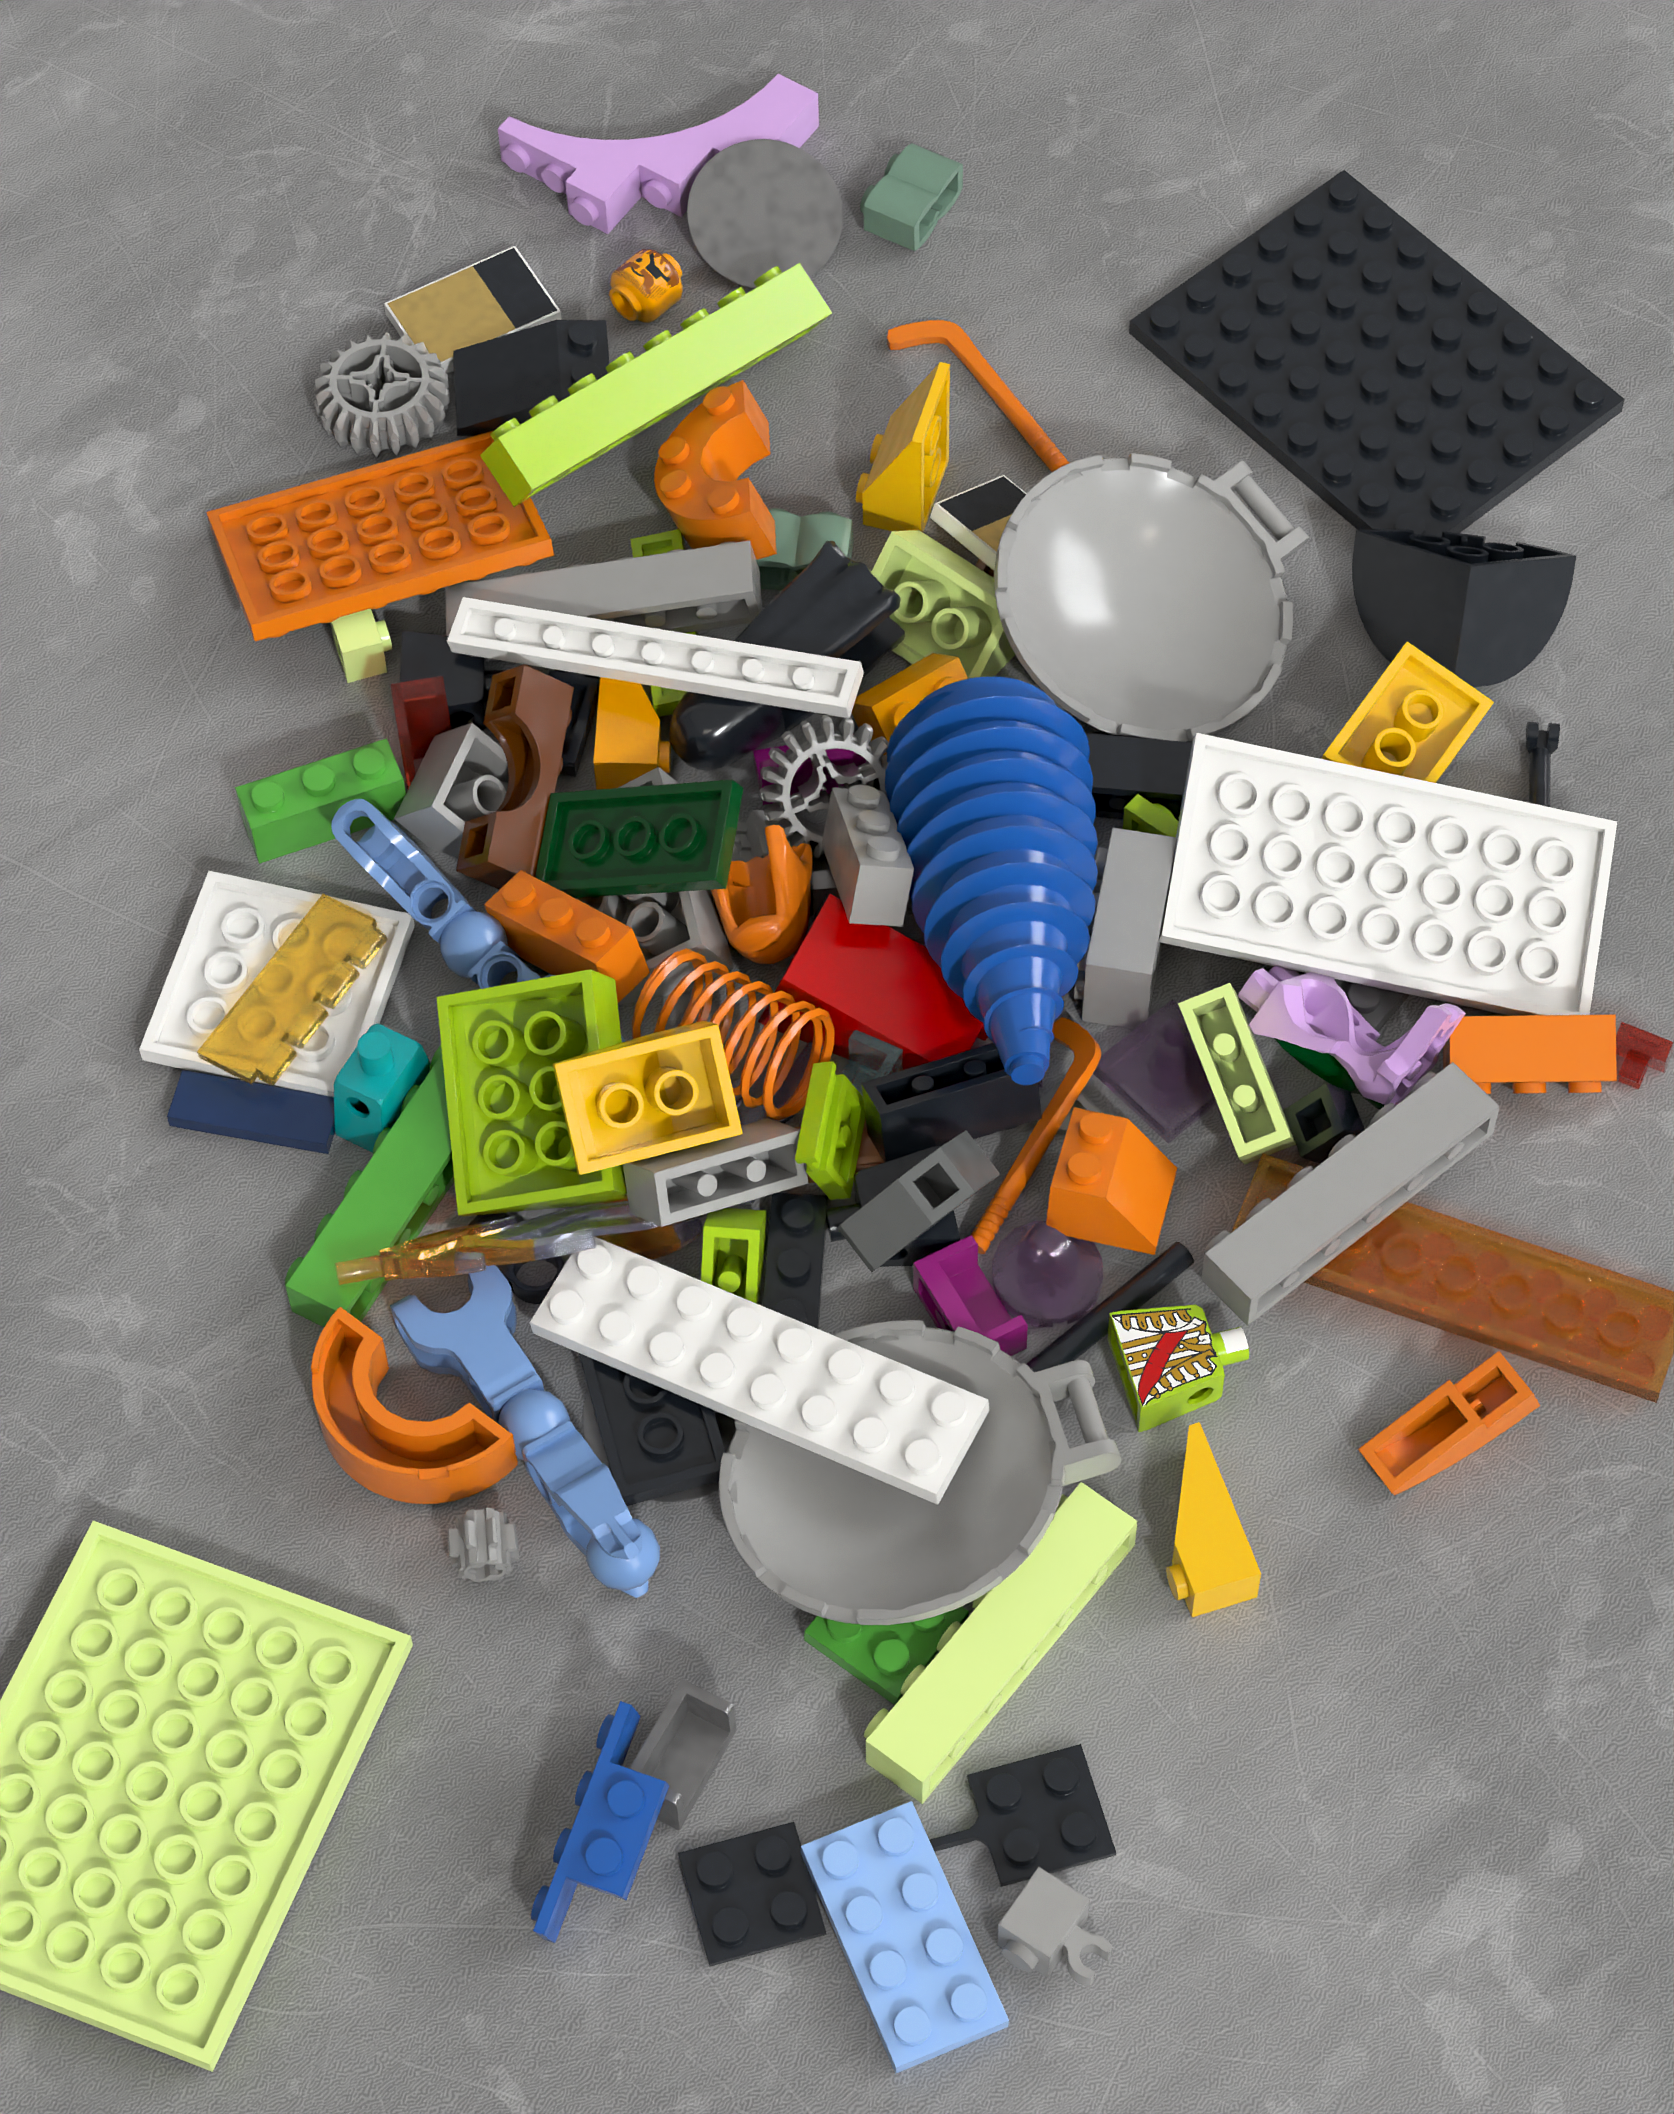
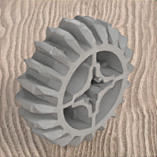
M387 331L382 339L373 340L366 332L362 343L356 344L347 339L345 352L331 350L330 362L320 364L319 378L315 379L314 385L316 413L320 417L327 435H334L340 447L351 444L357 455L366 448H371L376 458L382 449H391L398 456L400 446L407 444L417 449L419 437L432 439L433 432L435 431L434 426L443 425L445 410L448 409V404L450 403L449 390L447 389L449 388L448 377L444 373V368L441 367L437 354L429 353L424 342L412 345L407 334L395 341L392 340Z
M823 715L820 720L821 730L814 732L808 720L802 721L800 726L805 736L796 740L792 733L789 731L784 732L782 738L789 747L787 752L785 753L779 748L774 747L769 751L770 758L779 764V767L768 766L763 767L761 770L763 779L775 783L759 790L763 801L774 802L764 810L767 820H780L777 825L784 828L786 837L793 834L792 846H798L801 843L808 844L811 840L810 846L814 858H820L824 853L822 840L825 826L806 821L797 812L806 808L809 812L820 809L828 810L830 796L825 791L827 789L823 784L827 781L823 767H826L830 776L838 784H844L837 785L839 788L849 789L854 785H866V782L873 780V788L878 791H885L886 794L885 771L888 762L887 754H883L887 751L889 743L883 736L871 741L873 729L867 723L860 726L853 735L854 722L851 717H843L838 730H834L831 717ZM834 748L850 750L861 755L868 762L856 766L854 762L844 766L835 765L829 760L825 750ZM810 757L813 766L811 777L807 782L797 787V793L790 795L791 783L796 771Z

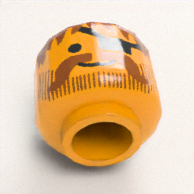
M642 249L613 271L610 281V300L616 310L627 320L635 321L637 319L645 323L653 322L681 299L683 291L680 279L682 277V270L677 261L669 254H660L655 250Z

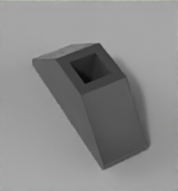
M965 1130L894 1181L837 1228L872 1273L996 1179L1000 1173L968 1131Z

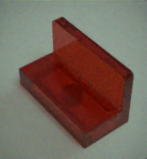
M443 676L390 684L407 789H409L416 775L414 759L424 758L435 735L451 730Z

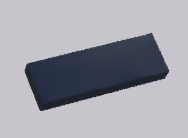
M185 1070L181 1072L167 1115L169 1126L323 1154H329L335 1134L334 1097Z

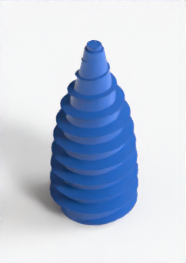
M975 677L951 683L934 691L920 701L898 723L890 736L886 751L888 765L885 771V790L888 802L890 803V812L893 813L898 825L897 832L901 833L907 853L914 867L909 896L912 900V911L915 921L924 934V941L929 955L941 968L943 978L950 989L964 1000L969 1012L976 1019L984 1023L986 1035L995 1043L1005 1072L1011 1076L1015 1083L1031 1085L1041 1081L1049 1067L1050 1046L1054 1040L1052 1032L1053 1023L1063 1011L1064 1001L1062 997L1072 989L1077 981L1079 971L1077 964L1083 959L1090 943L1088 926L1091 924L1095 914L1093 890L1097 884L1098 875L1095 861L1098 841L1097 833L1093 826L1096 818V804L1092 796L1093 774L1088 762L1090 748L1088 737L1082 726L1069 713L1057 707L1055 702L1039 688L1012 678Z

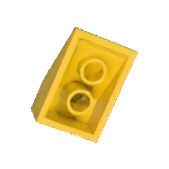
M939 362L890 416L884 435L876 434L870 453V463L873 466L870 474L864 472L861 474L856 491V502L862 503L863 525L888 531L920 530L924 532L949 462L950 364Z
M1406 642L1321 759L1437 783L1494 702L1415 646Z
M707 1021L696 1022L648 1034L553 1063L579 1175L743 1134L718 1024Z

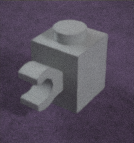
M1040 1867L1037 1868L998 1924L997 1945L1002 1948L1001 1953L1005 1959L1016 1968L1027 1973H1031L1035 1969L1049 1978L1065 1955L1069 1974L1076 1982L1084 1986L1091 1987L1095 1981V1972L1084 1966L1080 1958L1086 1953H1095L1108 1961L1112 1956L1113 1947L1104 1937L1082 1929L1088 1921L1090 1899Z

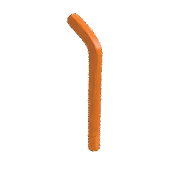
M928 320L901 325L888 330L887 345L890 350H901L932 343L948 346L1051 472L1070 463L960 326L951 321Z
M1063 1017L1053 1023L1052 1032L1054 1039L1058 1043L1074 1052V1061L1043 1112L1042 1119H1039L994 1194V1198L991 1199L985 1209V1213L982 1214L980 1221H978L976 1228L973 1229L970 1235L973 1236L978 1244L979 1254H985L991 1241L995 1238V1234L998 1233L1000 1226L1004 1223V1219L1007 1218L1009 1211L1013 1208L1101 1059V1049L1096 1040L1087 1030L1070 1019Z

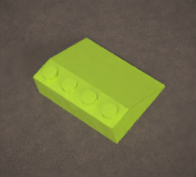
M589 969L436 997L458 1216L587 1206L628 1199L623 1164L582 1175L577 1173L553 1068V1063L622 1043L615 979Z

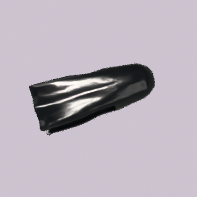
M826 541L807 568L781 590L734 641L861 662L864 671L863 679L887 652L896 648L905 638V631L889 617L900 607L901 599L894 590L884 587L864 563L849 559L842 553L834 541ZM687 691L673 710L669 722V740L675 753L688 766L703 771H711L736 762L760 745L769 743L782 736L784 732L790 731L815 713Z

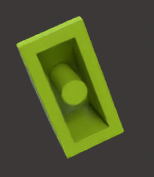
M724 1208L708 1213L703 1226L701 1281L759 1304L764 1262L766 1210Z

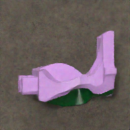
M1274 966L1269 972L1263 968L1255 970L1238 993V997L1257 1012L1249 1024L1254 1034L1274 1038L1286 1052L1311 1072L1334 1086L1354 1094H1360L1378 1110L1389 1103L1399 1104L1410 1093L1417 1081L1435 1066L1441 1049L1466 1014L1458 1006L1449 1003L1440 1006L1430 1005L1408 1032L1387 1047H1384L1376 1042L1380 1034L1351 1005L1345 992L1337 985L1334 977L1313 972L1300 975L1295 970Z

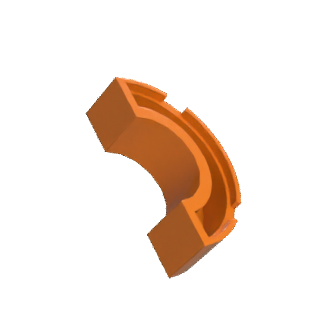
M741 380L728 387L720 386L712 389L706 394L703 402L678 424L667 441L659 448V457L654 472V483L659 499L692 549L716 546L724 542L750 541L756 560L777 554L775 520L749 477L737 480V478L753 463L771 454L769 422L744 380Z
M339 1307L330 1317L319 1336L312 1357V1396L323 1438L330 1453L340 1467L356 1482L372 1492L396 1501L415 1504H439L477 1494L496 1484L518 1465L513 1434L470 1402L451 1416L430 1422L406 1420L387 1411L377 1399L378 1386L389 1370L383 1338L342 1307Z

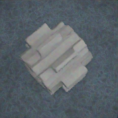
M494 1508L467 1510L462 1516L458 1515L455 1519L456 1529H448L447 1532L451 1566L458 1567L459 1576L462 1579H471L473 1582L500 1580L505 1574L509 1575L512 1571L511 1562L519 1560L516 1524L508 1523L507 1514L504 1511H495Z

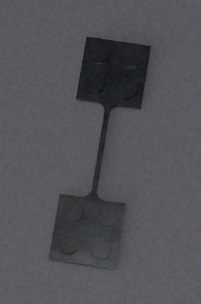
M1081 1744L968 1774L967 1780L978 1812L977 1821L969 1829L929 1840L934 1852L975 1840L984 1843L990 1851L1001 1887L1030 1879L1038 1867L1048 1873H1054L1116 1856L1113 1840ZM794 1822L678 1853L709 1967L827 1935L816 1898V1888L801 1855V1843Z

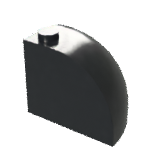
M1409 529L1356 530L1352 559L1353 591L1357 609L1367 634L1378 651L1390 663L1405 643L1409 642L1472 687L1489 686L1501 683L1517 675L1537 657L1550 640L1568 601L1576 555L1517 542L1516 545L1496 542L1485 543V536L1442 532V537L1428 534H1414V531Z

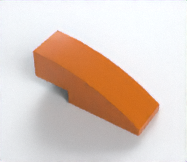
M1498 1351L1456 1384H1453L1449 1379L1358 1450L1395 1496L1447 1469L1483 1447L1537 1409L1540 1404L1534 1393L1501 1352Z

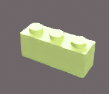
M1228 983L1178 1003L1238 1158L1245 1165L1296 1145L1238 995L1232 985Z

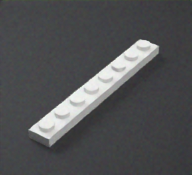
M466 597L462 598L447 640L451 651L454 653L850 718L864 674L861 662Z

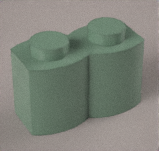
M913 143L909 144L900 154L896 153L890 158L884 177L875 186L870 185L863 194L860 211L864 216V230L913 251L918 250L929 238L938 220L947 214L960 195L963 188V164Z
M768 509L775 520L777 554L756 560L760 570L761 589L783 590L807 568L826 541H834L846 557L852 558L854 538L851 519L833 512H820L801 517L784 509Z

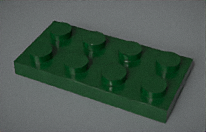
M732 779L551 793L535 878L574 898L726 889L744 788Z

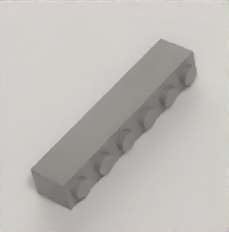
M750 541L724 542L716 546L690 550L676 549L663 554L636 558L623 557L616 561L589 565H571L562 569L535 573L522 572L515 576L489 580H470L462 584L445 587L446 636L450 634L463 597L680 633L751 623L762 611L760 570ZM488 658V662H489V661H496V659H490V658Z
M1454 1062L1438 1074L1434 1072L1425 1074L1413 1086L1407 1098L1397 1105L1389 1103L1382 1107L1374 1115L1368 1128L1356 1137L1349 1134L1342 1138L1332 1148L1328 1158L1315 1169L1312 1166H1307L1299 1171L1290 1181L1287 1190L1273 1201L1270 1198H1266L1259 1202L1250 1211L1245 1223L1232 1233L1225 1230L1216 1235L1204 1250L1202 1281L1248 1326L1494 1133L1500 1106Z

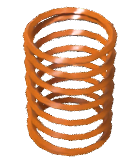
M687 948L672 953L654 969L644 984L636 1002L632 1019V1039L641 1037L640 1027L643 1017L658 986L677 966L682 963L692 962L694 970L683 977L668 996L659 1013L653 1033L665 1030L668 1018L675 1004L691 982L694 981L690 1002L677 1027L692 1024L699 1011L696 1022L707 1021L711 1011L713 993L723 984H726L727 997L710 1020L711 1023L720 1025L719 1030L723 1044L733 1019L735 1002L747 994L748 1010L735 1025L724 1047L729 1075H731L747 1051L754 1031L757 1013L769 1004L770 1019L757 1035L747 1054L741 1073L740 1085L733 1088L734 1097L741 1094L745 1106L753 1109L763 1104L767 1116L779 1121L798 1113L806 1103L813 1063L830 1062L834 1047V1026L828 1011L815 1008L813 1004L806 1001L796 1003L792 995L783 991L774 993L770 985L761 981L752 983L748 975L739 971L730 973L726 965L716 961L708 963L704 955ZM712 972H715L721 976L713 981ZM703 974H704V981H705V988H704V989H703ZM734 981L743 986L735 991ZM755 991L762 993L765 996L762 997L760 1000L756 1001ZM777 1001L784 1003L787 1006L778 1012ZM791 1014L792 1024L778 1042L768 1064L763 1094L758 1098L751 1097L749 1089L759 1078L769 1060L776 1041L778 1024ZM809 1020H812L814 1038L811 1055L804 1075L793 1095L782 1107L776 1108L773 1104V1096L781 1088L791 1070L798 1050L801 1028ZM821 1020L823 1021V1023H824V1025H825V1042H824L822 1054H821V1048H822V1043H823V1033H822V1022H821ZM738 1041H739L738 1047L736 1048V1050H735V1052H734V1054H733L734 1048H735V1046L737 1045V1043H738ZM785 1051H786V1054H785L783 1063H782V1065H781V1067H780V1069H779V1071H778V1073H777L778 1066H779V1064H780V1062H781V1060H782V1057H783V1055H784V1053H785Z

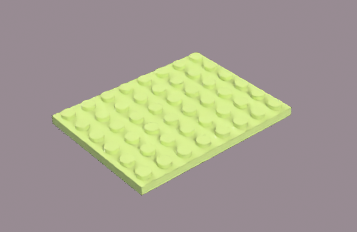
M92 1521L0 1700V1990L213 2072L413 1646L411 1636Z

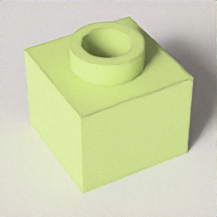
M367 609L339 617L335 621L330 622L334 644L347 683L387 673L384 652L392 650V643L385 620L375 622L372 610Z

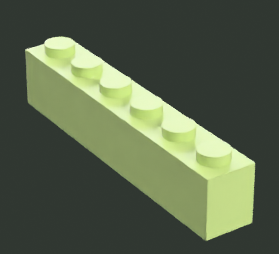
M1080 1482L1069 1497L1062 1494L1052 1522L1029 1557L999 1585L973 1601L972 1607L975 1610L963 1624L955 1621L948 1627L938 1642L937 1650L939 1653L927 1667H924L922 1664L918 1665L906 1678L900 1691L903 1696L890 1711L886 1708L881 1709L870 1721L864 1732V1738H866V1763L923 1804L1135 1546L1137 1520L1082 1482Z

